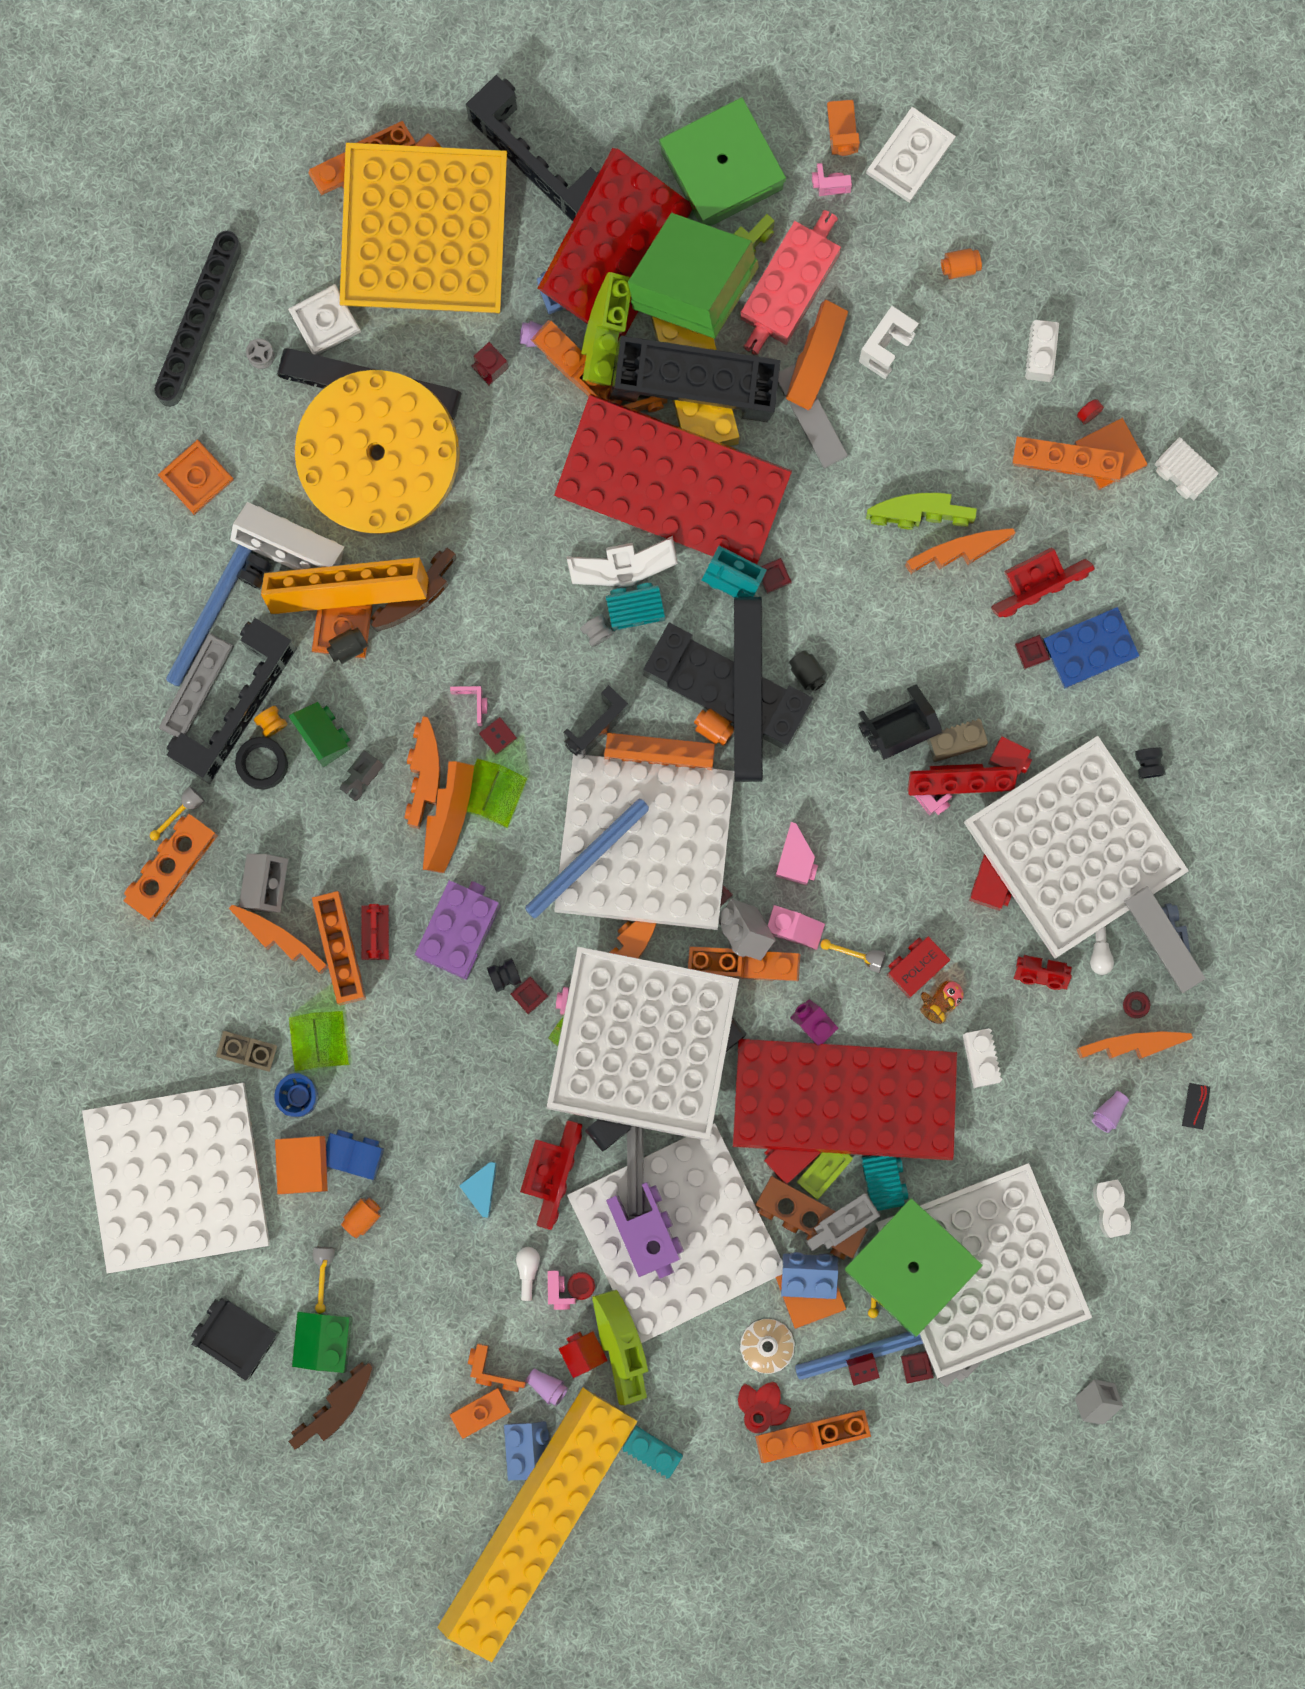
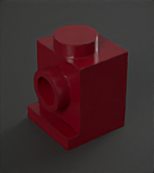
M490 342L473 356L475 363L471 365L475 372L489 386L509 368L508 361Z

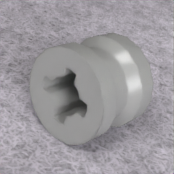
M255 339L246 348L247 358L253 367L266 369L274 362L275 354L268 341Z
M603 615L591 619L580 628L582 633L589 637L591 647L601 644L614 634L613 630L606 626V619Z

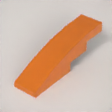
M826 299L820 304L815 325L809 330L803 352L798 355L786 395L787 400L808 411L811 409L828 371L848 314L847 310Z
M1013 528L985 531L956 538L932 547L907 560L905 566L909 573L912 574L934 561L940 570L961 556L969 565L1012 539L1016 532Z
M458 761L448 762L447 785L445 789H438L436 816H427L423 870L445 873L465 820L471 794L474 765Z
M235 905L229 907L231 912L266 949L269 950L276 943L292 961H297L303 955L320 974L328 969V965L310 948L283 928Z
M1164 1031L1133 1033L1107 1038L1079 1047L1076 1050L1081 1059L1106 1049L1108 1057L1111 1059L1135 1049L1138 1058L1142 1059L1190 1040L1193 1036L1191 1033Z

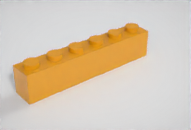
M420 557L264 573L261 596L271 614L426 599L429 577Z

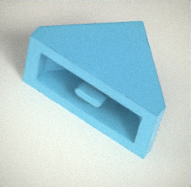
M493 1162L488 1163L459 1185L481 1216L486 1218L490 1216L497 1163Z

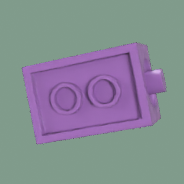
M449 880L415 955L427 963L467 980L501 907L499 902L483 896L486 887L471 881L469 888H466Z
M646 1182L642 1186L652 1211L629 1220L619 1195L607 1199L606 1202L638 1277L656 1271L658 1278L661 1279L674 1273L671 1263L682 1259L680 1253L684 1252L678 1236L673 1238L669 1228L673 1224L668 1212H662L658 1202L662 1201L657 1186L651 1187L650 1183Z

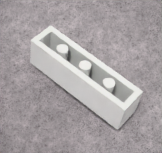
M249 502L245 504L233 523L230 538L231 541L294 570L339 566L344 551V546L334 540L320 536L310 529L303 528L286 518L279 517Z

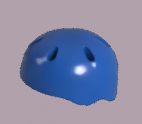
M289 1074L278 1083L275 1089V1104L287 1116L304 1117L310 1114L317 1105V1087L311 1079L303 1074Z

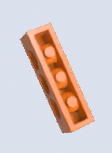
M1017 436L1012 463L1013 466L1120 482L1125 454L1123 452Z
M190 814L186 818L182 816L173 828L175 833L170 839L165 838L157 849L159 854L153 861L149 860L143 866L140 872L143 874L137 883L133 881L124 892L126 898L123 901L151 922L156 919L218 837L215 832ZM184 838H190L192 841L191 848L185 852L180 851L179 842ZM167 860H174V871L168 874L164 873L162 870L163 863ZM152 881L158 882V892L154 895H148L146 893L147 884Z
M336 891L312 897L337 1004L341 1006L365 1000L364 986L341 893Z

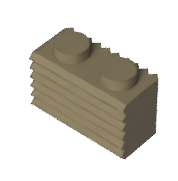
M978 718L976 721L972 720L971 723L967 721L966 724L962 723L960 726H951L950 729L946 727L945 731L942 730L943 733L927 740L934 762L985 748L988 744L982 721Z

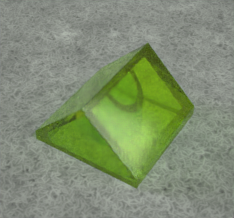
M477 759L474 765L471 794L466 812L508 828L527 778L500 764Z
M343 1011L314 1012L289 1017L295 1072L349 1065Z

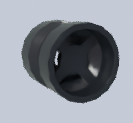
M249 553L245 560L246 565L244 569H240L236 577L242 582L260 590L263 584L264 573H269L273 566L264 559Z
M1161 747L1135 751L1136 760L1141 766L1138 769L1139 779L1166 775L1165 766L1161 764V758L1163 757Z
M512 958L504 960L502 966L492 965L487 967L496 993L504 990L510 984L515 986L522 983Z

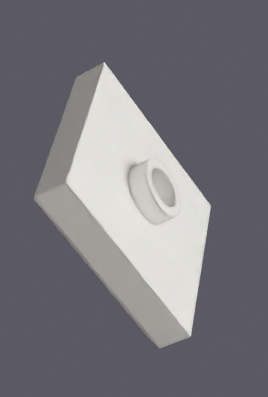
M336 284L288 308L311 353L319 355L361 332L348 306L339 305L340 292Z

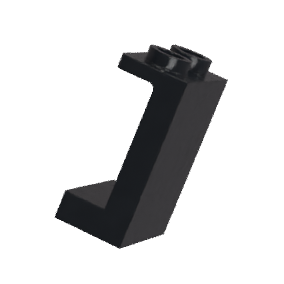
M917 684L907 688L911 701L871 720H869L863 710L858 712L861 722L858 723L861 734L864 738L868 737L867 741L872 751H878L883 760L943 733L935 710Z
M609 685L601 692L602 701L609 709L580 738H577L569 729L563 732L565 747L575 756L579 753L583 756L587 755L629 712V704Z
M223 1297L220 1301L215 1299L206 1312L210 1316L205 1324L200 1322L193 1331L191 1337L194 1340L191 1345L200 1348L238 1373L239 1377L248 1381L280 1333L227 1298Z

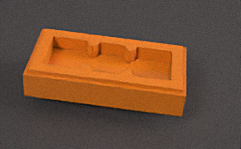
M499 1388L451 1413L450 1417L461 1438L464 1439L511 1413V1410Z

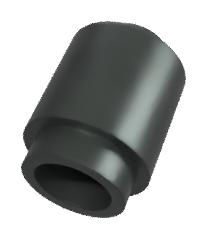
M357 627L354 630L350 628L329 640L328 642L331 646L326 649L334 662L339 660L341 664H344L363 653V649L368 647V644Z
M804 650L789 661L792 673L806 691L812 689L814 692L825 685L826 681L824 679L827 677V673L813 654H809Z

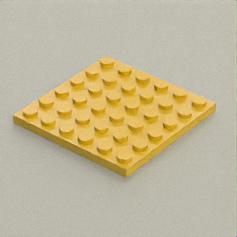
M346 143L339 305L500 314L507 151Z

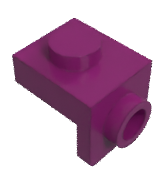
M810 999L800 1004L796 1008L795 1013L790 1017L817 1045L823 1044L839 1029L821 1007Z

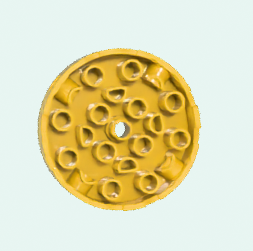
M360 371L332 382L309 404L303 414L296 434L295 462L299 479L306 494L313 504L328 518L339 525L359 532L373 534L395 533L421 523L439 508L447 498L459 467V439L452 417L446 407L424 385L407 376L391 371ZM377 445H381L385 450L384 457L380 460H375L371 455L372 449Z

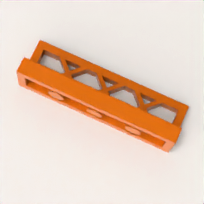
M607 733L604 759L610 760V758L636 763L643 761L649 764L665 766L671 764L675 765V767L694 769L699 767L712 770L715 744Z

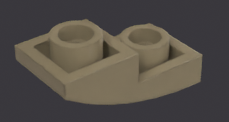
M222 1031L215 1057L270 1072L277 1045Z

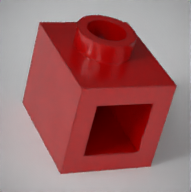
M1001 736L988 764L993 767L1015 766L1018 777L1020 772L1025 774L1031 764L1032 759L1028 758L1031 750Z
M581 1331L566 1338L568 1344L558 1348L573 1378L608 1361L594 1331L584 1336Z

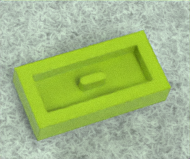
M822 1152L797 1183L818 1200L853 1158L849 1154Z

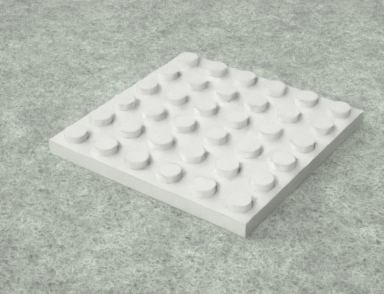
M1099 736L1088 741L964 821V824L1054 959L1129 911L1124 900L1148 886L1151 892L1155 894L1189 871Z
M573 754L559 874L637 799L645 801L649 806V810L555 900L554 911L557 913L718 930L734 771L721 769L707 770V768L695 767V769L675 767V765L671 764L665 766L649 764L644 761L636 763L616 758L607 760L601 756H583L582 754L575 756Z
M577 947L546 1109L709 1141L739 979Z
M245 1083L82 1111L107 1274L270 1246Z
M715 1123L712 1125L709 1141L685 1137L643 1158L644 1183L649 1182L651 1187L657 1186L662 1201L658 1202L662 1212H668L673 1224L669 1228L673 1238L678 1236L684 1252L680 1253L682 1259L671 1263L674 1273L659 1279L656 1271L638 1277L606 1202L607 1199L619 1195L629 1220L636 1218L635 1216L628 1215L627 1166L567 1195L612 1290H617L622 1297L636 1326L641 1343L782 1275L783 1262L759 1213H757V1208ZM644 1191L645 1214L652 1211V1208Z
M1029 1163L920 1205L923 1210L932 1216L983 1265L920 1333L937 1379L1092 1318ZM894 1216L877 1222L878 1231L880 1232Z

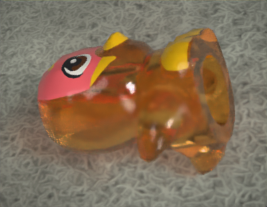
M946 980L939 984L933 997L926 992H922L921 998L924 1003L920 1008L921 1013L933 1023H944L947 1019L946 1013L952 1012L963 1000L964 993L961 986L955 981Z

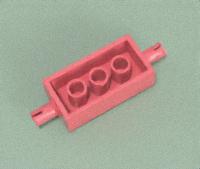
M823 210L813 229H808L796 221L793 222L741 311L740 319L755 327L743 346L748 352L752 348V354L758 355L768 336L785 345L788 344L840 255L841 247L827 239L829 232L838 220L833 213L829 218L830 212Z

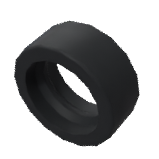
M259 736L251 738L241 745L236 753L235 766L238 775L247 785L254 789L265 790L273 788L282 782L287 773L288 759L279 743L271 738ZM260 747L273 751L278 761L274 774L265 779L251 776L246 768V759L249 753Z

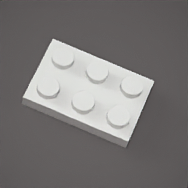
M911 107L869 166L866 174L910 203L952 145L956 136Z

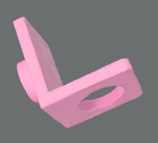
M481 686L450 687L451 694H477V724L482 726V714H487L488 702L487 698H482Z

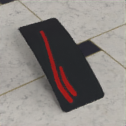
M1189 1083L1182 1126L1203 1130L1210 1086Z

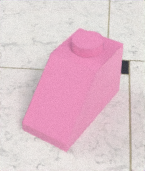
M791 822L775 877L807 886L808 880L814 881L818 865L813 864L815 856L796 823Z
M775 905L768 923V928L774 937L815 950L818 948L825 926L824 923Z

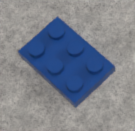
M1118 607L1043 639L1064 689L1139 657V653Z

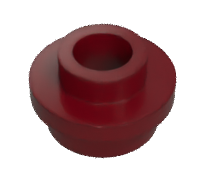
M1131 992L1123 1000L1124 1012L1131 1018H1142L1150 1010V1000L1143 992ZM1134 1000L1141 1002L1139 1010L1132 1008L1131 1004Z

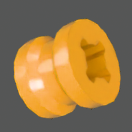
M276 705L269 707L254 718V722L262 727V734L267 738L272 737L288 725L286 720L278 715L279 710Z

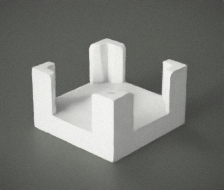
M891 306L863 346L859 362L886 379L892 371L890 366L895 359V355L885 348L892 338H895L905 346H909L916 335L914 330H916L919 323Z

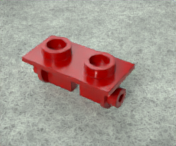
M369 904L361 906V960H389V905Z
M1025 954L1023 957L1018 956L1016 962L1017 969L1013 979L1020 980L1028 985L1036 983L1046 985L1053 990H1067L1072 977V967L1067 966V963L1048 960L1046 968L1041 967L1043 958Z

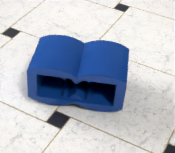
M339 1129L336 1134L330 1133L326 1144L327 1167L375 1180L384 1152V1148L378 1147L380 1141L367 1137L363 1138V1142L352 1139L353 1133Z

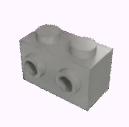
M247 854L239 907L260 912L280 913L288 859L268 854Z
M731 899L721 911L719 924L723 929V934L732 945V950L741 957L748 956L761 961L775 942V938L757 907Z

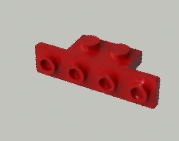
M1051 547L1004 571L1014 595L992 605L991 609L998 617L1012 616L1020 607L1033 605L1039 602L1042 596L1048 593L1059 592L1065 588L1066 584L1072 581L1085 579L1091 571L1095 570L1094 565L1087 559H1083L1063 569L1055 549Z
M983 764L929 766V770L911 771L909 773L907 791L910 796L1012 791L1016 785L1017 768L1015 766L984 768Z
M566 1122L559 1146L535 1139L520 1192L544 1199L536 1224L539 1227L552 1230L553 1225L558 1220V1208L561 1198L566 1193L568 1174L574 1166L576 1146L582 1139V1124Z

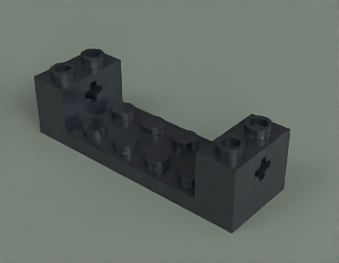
M495 75L466 103L468 120L500 151H507V158L573 222L600 170L596 172L590 167L567 189V182L559 174L554 176L548 170L549 165L539 155L535 157L529 152L530 146L521 137L516 139L510 133L512 130L505 120L517 110V97L514 92L516 89L506 78L501 80Z
M620 336L617 343L609 399L636 402L639 395L742 410L741 419L768 423L775 412L781 360Z
M254 618L252 623L248 621L244 625L240 633L242 636L240 641L247 650L264 659L265 662L261 661L253 672L255 678L250 686L246 684L242 688L238 696L241 700L235 708L231 707L226 713L223 720L226 723L221 731L216 730L210 738V748L207 749L182 732L178 737L174 736L166 748L169 751L167 756L174 763L209 785L297 650L291 639L257 618Z
M668 622L643 669V676L707 710L711 708L734 723V661L695 642L693 634ZM762 677L763 739L787 751L812 704L813 698L790 685L785 689Z

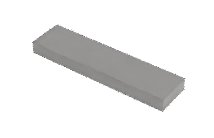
M796 364L779 372L778 384L785 397ZM817 396L809 411L787 400L823 469L848 457Z
M210 633L208 634L161 722L160 730L172 736L178 737L181 732L187 736L234 647L232 644Z
M1148 886L1124 900V903L1181 993L1186 992L1206 979Z

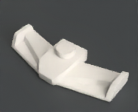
M673 536L635 553L633 543L607 547L608 559L567 556L566 558L572 584L618 586L620 588L633 586L645 578L678 564Z

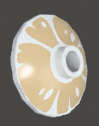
M762 1319L753 1322L746 1328L741 1338L740 1351L743 1360L751 1369L759 1373L772 1374L781 1371L790 1363L794 1355L795 1342L792 1333L784 1324L774 1319ZM766 1341H770L773 1344V1349L770 1352H766L762 1348L763 1343Z

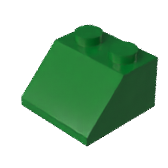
M316 702L289 715V718L323 767L351 750L347 745L351 741L342 727L338 730L332 723L336 718L327 705L322 708L319 702Z
M297 1312L292 1367L316 1371L347 1372L352 1317Z

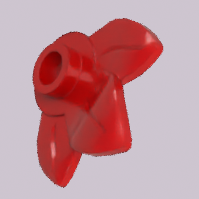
M769 1382L760 1387L758 1391L744 1384L739 1391L738 1406L745 1414L744 1424L746 1428L752 1433L760 1434L767 1431L770 1426H779L790 1415L791 1408L787 1405L779 1404L781 1392L776 1382ZM754 1415H760V1416H762L763 1422H762V1423H756V1422H754L753 1416H754Z

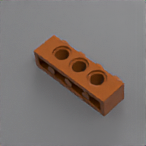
M772 1176L769 1178L755 1206L760 1208L757 1213L770 1220L774 1216L783 1220L782 1227L795 1234L798 1229L808 1234L806 1240L817 1235L814 1228L821 1221L836 1212ZM788 1198L793 1202L794 1208L790 1214L785 1215L779 1211L778 1203L781 1199ZM809 1211L814 1212L818 1217L817 1224L812 1228L806 1227L802 1222L803 1215ZM863 1227L838 1245L832 1246L830 1253L842 1260H845L847 1256L853 1259L868 1229Z

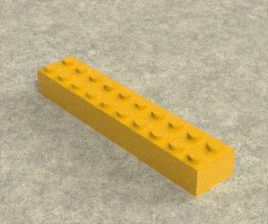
M582 1387L536 1463L535 1468L525 1481L437 1628L447 1639L490 1662L494 1660L636 1425L637 1420L625 1411Z

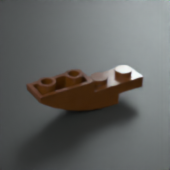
M448 547L443 552L439 550L430 562L432 566L426 572L429 577L426 599L391 602L384 608L379 607L371 618L373 620L371 623L372 628L378 632L394 627L416 616L435 601L448 587L447 581L442 576L457 559L456 554Z
M361 1362L350 1371L352 1377L343 1383L340 1379L328 1388L331 1394L326 1399L332 1407L328 1409L326 1405L313 1414L316 1420L308 1426L303 1422L291 1432L293 1438L288 1442L294 1450L302 1446L315 1434H318L323 1441H326L344 1424L365 1394L374 1370V1365L371 1362L366 1366Z

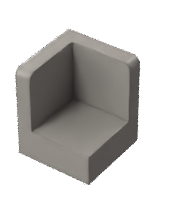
M1093 1380L1075 1397V1402L1084 1422L1103 1425L1123 1407L1115 1383Z

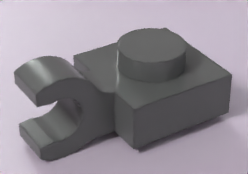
M363 750L347 771L351 775L341 784L340 790L348 794L353 788L348 796L357 801L362 795L363 783L368 786L378 775L384 764Z

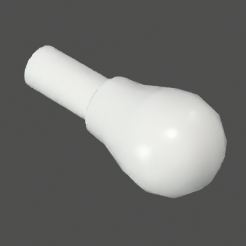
M1106 926L1095 932L1096 943H1094L1090 959L1092 970L1099 975L1108 974L1114 967V958L1110 951L1109 943H1107Z
M533 1247L520 1249L516 1256V1264L520 1279H522L521 1300L532 1301V1284L540 1262V1255Z

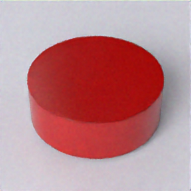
M1094 399L1078 412L1077 418L1083 424H1087L1101 413L1104 406L1098 399Z
M578 1272L572 1275L568 1281L570 1295L578 1300L589 1298L595 1290L594 1279L587 1273Z

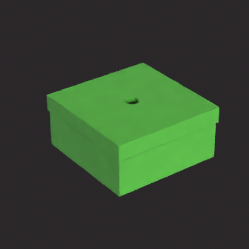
M743 97L659 139L661 154L686 200L690 202L696 219L702 224L713 226L783 190V184L786 182L782 169Z
M671 213L628 281L632 297V308L715 339L759 268L752 241Z
M911 1198L844 1270L910 1334L917 1337L983 1265Z

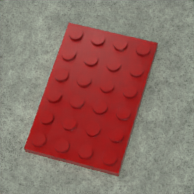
M612 148L537 289L588 324L596 297L607 273L612 272L631 278L669 215L674 213L688 218L692 211L690 202L621 150ZM630 297L625 332H619L618 341L620 336L627 334L638 313L637 310L632 308V297Z

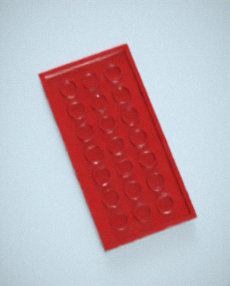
M590 394L554 496L668 539L673 536L674 542L710 556H714L718 546H721L758 565L792 470Z
M740 1039L738 1041L733 1147L953 1160L957 1052Z

